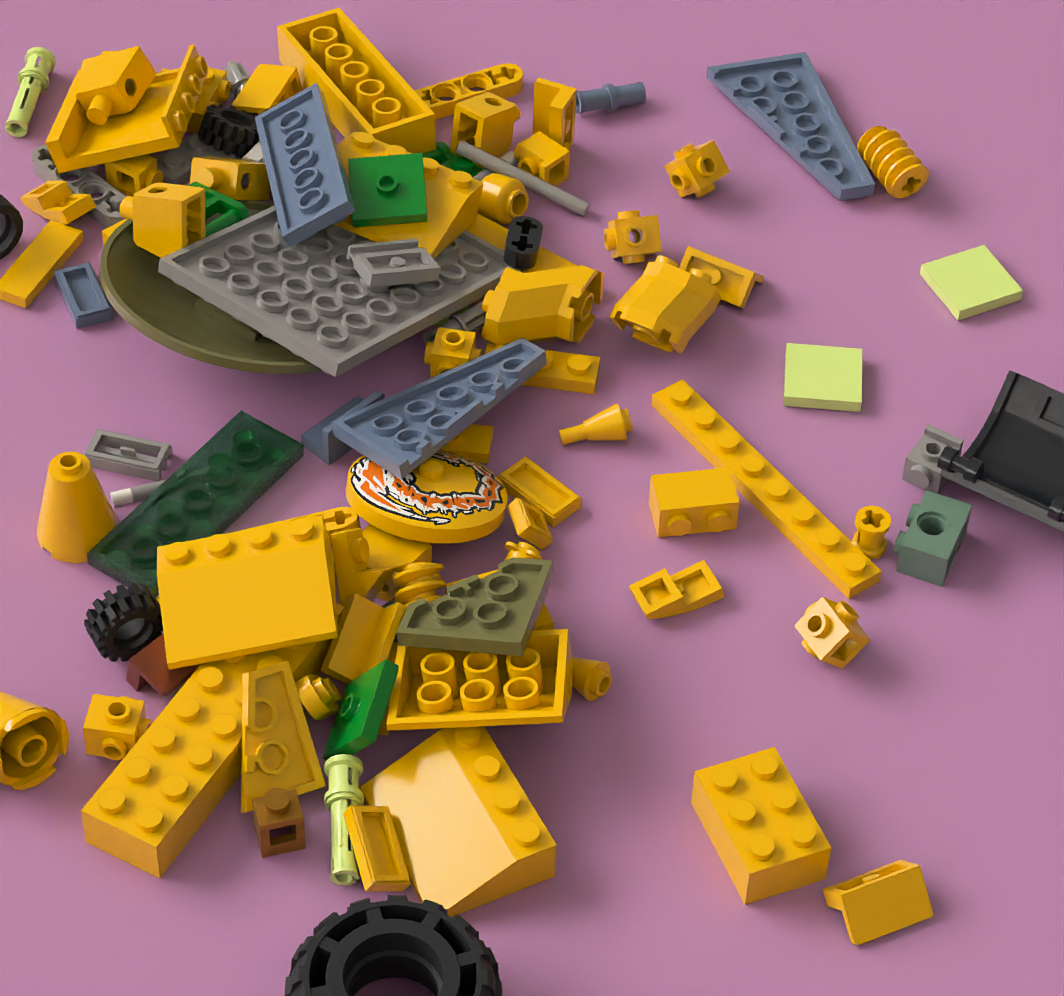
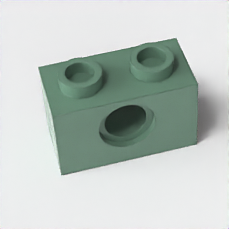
M926 490L920 505L913 503L906 521V526L909 527L907 532L901 530L897 536L893 553L899 555L896 572L943 587L967 533L972 505Z

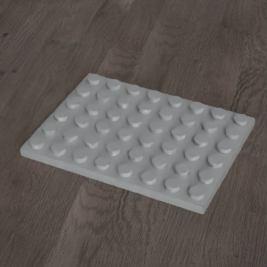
M274 205L160 258L158 272L173 280L175 284L200 296L205 302L213 304L230 314L234 319L242 321L257 330L264 337L272 339L289 349L294 355L304 358L319 367L323 372L337 377L479 300L489 290L495 291L504 269L512 267L504 262L503 250L465 230L434 258L440 266L438 280L422 282L416 285L399 284L390 285L385 288H370L354 269V261H348L346 257L349 245L375 243L374 241L332 224L317 232L309 240L300 241L289 247L282 238Z

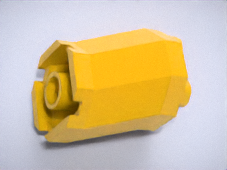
M658 255L655 262H648L643 275L615 304L609 318L615 327L624 331L626 325L630 326L634 332L632 337L665 352L672 353L673 349H675L677 353L683 354L691 337L715 312L721 296L718 292L719 289L710 284L712 280L710 275L694 268L687 272L677 268L678 264L672 259Z
M583 265L528 273L506 267L495 291L489 290L484 297L482 311L487 314L481 337L498 345H507L521 338L531 343L560 339L580 343L593 325L596 316L590 313L593 303L600 305L602 300L604 273Z

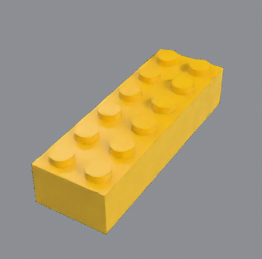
M340 7L277 26L279 61L283 66L297 67L304 90L315 83L319 85L325 96L331 122L345 138L354 131L366 132L373 135L375 139L389 145L402 146L407 152L412 154L425 153L436 149L435 113Z

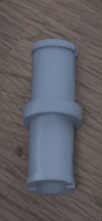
M642 82L614 86L611 83L604 84L601 89L576 91V112L578 114L605 109L607 112L616 111L617 107L644 104L646 102V90Z

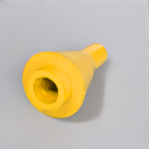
M618 403L583 421V424L559 430L562 445L585 439L588 441H626V433L633 431L627 408L620 410Z
M572 657L574 666L572 687L588 701H593L599 696H603L609 690L612 682L609 664L603 661Z

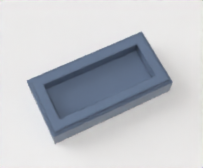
M90 262L54 271L56 284L76 329L113 320L112 309Z

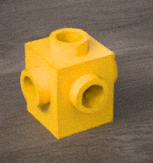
M714 140L695 147L693 143L683 146L673 153L676 159L664 166L672 186L677 190L680 197L695 193L697 198L716 188L713 182L730 172Z
M639 210L617 212L618 219L609 221L608 228L604 229L606 250L611 251L612 258L622 257L623 264L645 262L644 255L662 252L658 215L640 217ZM629 232H631L634 237L633 242L629 239Z
M438 327L434 342L428 341L425 350L424 363L430 365V378L482 356V349L476 348V332Z
M823 596L817 602L811 604L806 609L804 616L794 625L804 638L801 642L802 646L810 655L841 669L871 640L857 622L859 619L858 613L843 600L837 603Z
M93 694L83 725L86 755L101 756L111 760L123 759L153 723L152 719L146 718L145 701L126 696L114 697Z

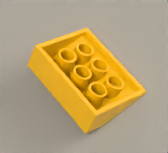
M354 131L338 143L349 189L348 159L412 154L407 152L402 146L389 145L375 139L373 135L366 132ZM423 158L427 222L353 228L352 214H350L342 222L333 223V225L374 242L416 238L419 241L418 247H424L434 259L476 221L484 182L472 178L470 174L464 171H454L439 165L434 159Z
M323 515L299 518L294 521L258 526L252 529L227 534H216L211 537L186 542H175L170 545L157 547V580L166 659L169 670L338 638L334 555Z
M568 629L533 630L523 656L400 646L398 644L395 664L399 666V671L390 696L386 725L387 730L392 731L563 723L572 697L574 670Z
M484 726L444 728L439 730L359 787V790L363 792L364 802L367 806L389 807L410 882L421 903L427 899L441 904L447 909V914L450 917L555 876L557 845Z

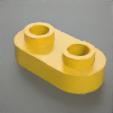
M308 674L295 683L300 701L315 720H325L338 711L337 701L342 699L329 677L323 680L316 674Z

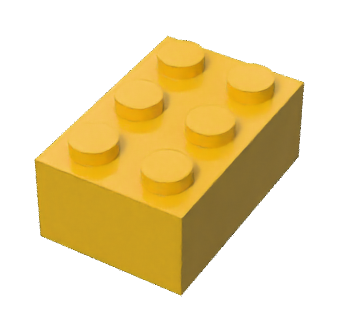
M775 747L694 771L691 804L745 905L826 879L831 846Z

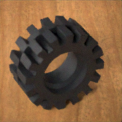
M212 104L206 108L198 132L199 139L203 140L207 146H213V149L216 151L222 150L225 151L224 154L226 155L235 154L237 158H242L260 141L255 122L256 116L253 114L248 115L247 111L244 110L238 111L236 107L230 106L227 108L222 104H219V106Z
M130 583L127 590L123 584L116 586V593L112 594L110 590L103 593L105 599L101 601L97 598L92 603L95 609L87 610L86 616L88 619L84 620V625L103 658L106 659L108 657L110 661L116 662L120 657L122 662L129 661L131 654H137L162 635L161 606L151 589L149 590L143 584L138 587L137 583Z

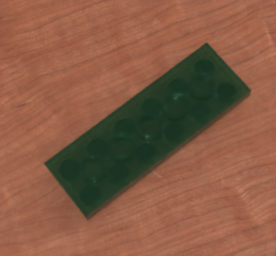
M241 410L87 553L88 564L126 587H129L130 583H137L138 587L143 584L149 590L151 589L154 596L157 597L159 595L157 547L223 534L304 456V444Z

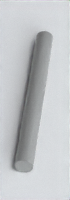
M463 140L456 149L457 154L497 174L516 178L524 184L525 188L583 217L588 211L590 203Z

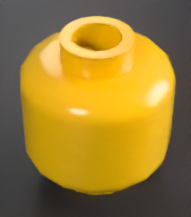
M491 173L481 180L484 182L478 214L501 224H510L513 218L525 214L529 204V197L524 184L520 180L496 173Z

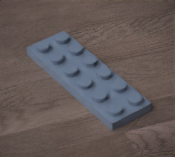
M317 83L255 117L282 238L289 247L300 241L309 240L317 232L333 223L342 222L348 215L355 212L325 96Z

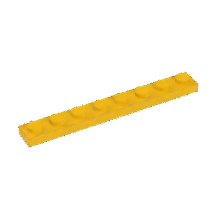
M683 379L652 394L651 406L715 468L730 467L735 488L848 599L880 582L882 571Z

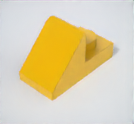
M362 528L348 529L331 534L340 605L345 607L348 597L355 593L373 602L393 575L394 569L397 566L368 569L367 561L369 560L370 550L367 540L363 537Z

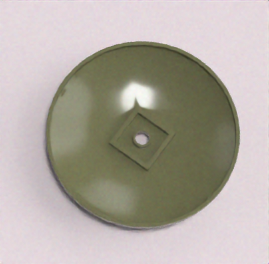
M236 200L246 206L249 217L275 205L254 200ZM217 212L205 220V226L222 214ZM126 220L109 236L103 247L100 260L102 288L114 309L130 325L148 338L187 357L229 369L266 374L322 372L319 367L300 356L294 355L289 349L272 339L264 337L257 330L242 321L234 319L230 314L213 304L205 302L200 296L175 284L173 280L159 273L160 257L135 244L132 220Z

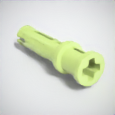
M34 47L27 51L24 58L26 66L20 70L17 78L20 87L9 118L5 123L6 132L14 137L26 135L38 97L47 90L49 85L48 75L54 70L56 65V58L53 53L42 47ZM38 57L41 58L39 65H37Z
M341 754L332 756L325 761L324 772L328 777L329 790L325 793L324 803L331 812L330 879L334 884L346 886L355 884L359 880L360 874L343 813L350 805H363L364 803L363 792L359 790V777L363 773V762L356 756Z

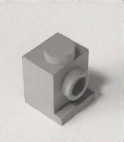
M928 424L924 435L906 457L902 480L923 490L939 494L949 480L940 476L942 469L937 467L939 457L947 445L959 450V455L961 456L964 440Z

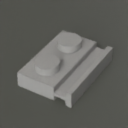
M416 238L348 246L347 260L354 261V269L370 288H385L390 285L399 284L416 285L422 282L436 281L440 272V266L426 249L418 247L419 241Z

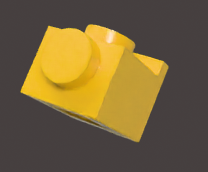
M538 131L526 140H522L516 146L514 158L519 160V169L555 187L569 179L570 151L542 132Z
M148 154L105 163L107 183L127 196L133 197L136 192L153 183H162L164 179L163 172L157 168V159Z

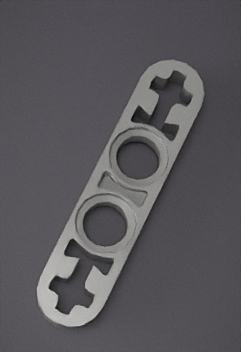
M46 144L38 146L32 151L33 172L44 182L64 181L62 179L65 177L78 176L80 178L75 181H66L72 194H102L101 197L93 199L96 207L86 213L102 226L108 228L125 219L121 217L119 209L122 200L126 196L89 168L85 167L59 173Z

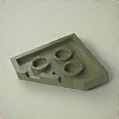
M512 557L498 564L499 571L481 579L475 574L446 587L447 594L429 603L422 598L409 604L396 632L398 644L400 646L523 656L555 574L553 560Z

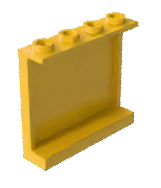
M195 44L189 46L181 68L156 74L135 109L127 113L110 116L103 125H96L90 122L85 110L75 97L74 90L80 72L78 70L45 141L58 172L62 173L178 148L184 133L187 131V125L194 112L197 99L201 94L204 81L208 76L207 62L203 56L199 55Z

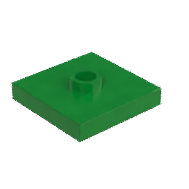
M422 153L348 159L350 193L355 212L352 213L353 228L428 221Z
M385 659L346 684L322 759L327 760L332 756L341 754L353 755L376 742L399 671L398 665Z

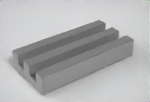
M97 429L84 455L88 458L93 468L160 481L162 470L165 471L167 459H171L173 450L171 444Z

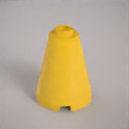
M64 452L55 456L48 466L37 524V536L42 549L44 547L50 551L51 557L58 561L68 563L90 562L98 558L97 553L108 547L109 551L115 545L119 535L118 519L88 458L78 452Z
M0 691V782L17 790L35 787L55 772L57 768L53 764L61 753L65 756L69 745L70 733L65 720L55 711Z

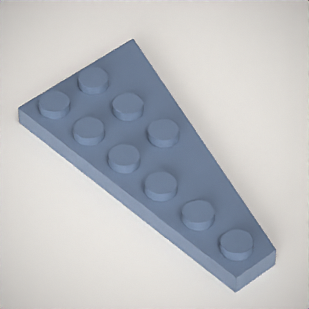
M806 52L707 68V79L840 201L874 195L876 184Z
M524 338L518 339L333 421V436L402 480L547 365L546 350Z

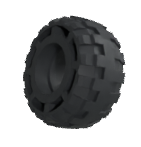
M388 895L387 901L371 903L370 899L366 898L350 903L346 913L339 915L337 912H333L313 929V936H307L304 943L299 945L292 957L289 977H286L284 995L354 996L362 987L373 981L384 978H406L424 985L435 996H502V981H500L498 963L491 948H486L483 940H479V932L460 915H455L451 918L448 916L447 909L443 905L427 899L420 904L408 901L407 895Z

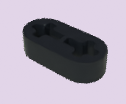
M519 216L511 220L503 256L504 262L507 265L522 270L535 266L543 231V225L540 221L529 216Z

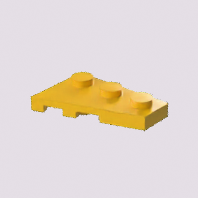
M288 660L243 674L241 813L253 811L252 798L264 796L268 790L273 788H282L286 791L296 789L297 795H301L326 786Z

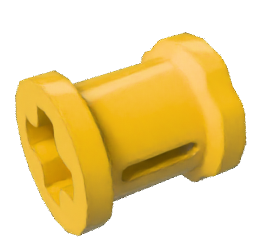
M865 506L856 513L855 526L857 532H855L851 542L870 560L878 559L884 555L887 548L885 533L891 527L892 519L890 514L878 506Z

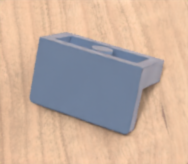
M377 390L365 399L357 395L301 435L302 446L327 465H331L353 449L333 436L332 422L385 399V394Z

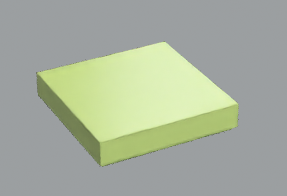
M985 245L921 264L920 275L957 320L965 319L1022 299L1023 290Z
M786 343L783 406L853 412L861 411L862 349Z

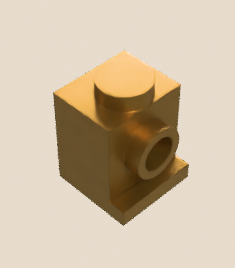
M273 788L268 790L264 796L252 798L254 817L252 822L262 858L306 849L304 815L296 789L286 791L282 788ZM290 825L292 834L270 838L269 830Z

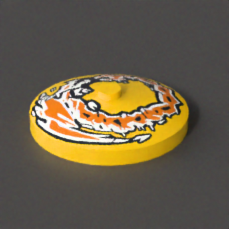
M441 449L402 480L363 455L351 465L348 471L345 490L347 500L352 509L371 525L402 538L428 543H461L491 534L503 522L508 501L505 486L493 472L467 457Z

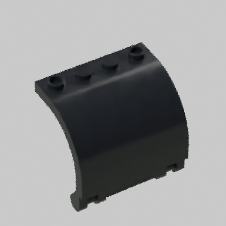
M1009 370L985 424L968 450L960 456L959 450L948 445L943 449L937 463V467L942 469L940 476L1064 532V393Z

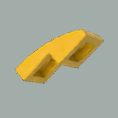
M47 181L20 197L22 203L33 212L46 219L63 224H69L96 207L91 194H72L66 181Z
M705 560L671 576L664 568L629 585L630 592L647 620L683 614L724 598L722 587Z

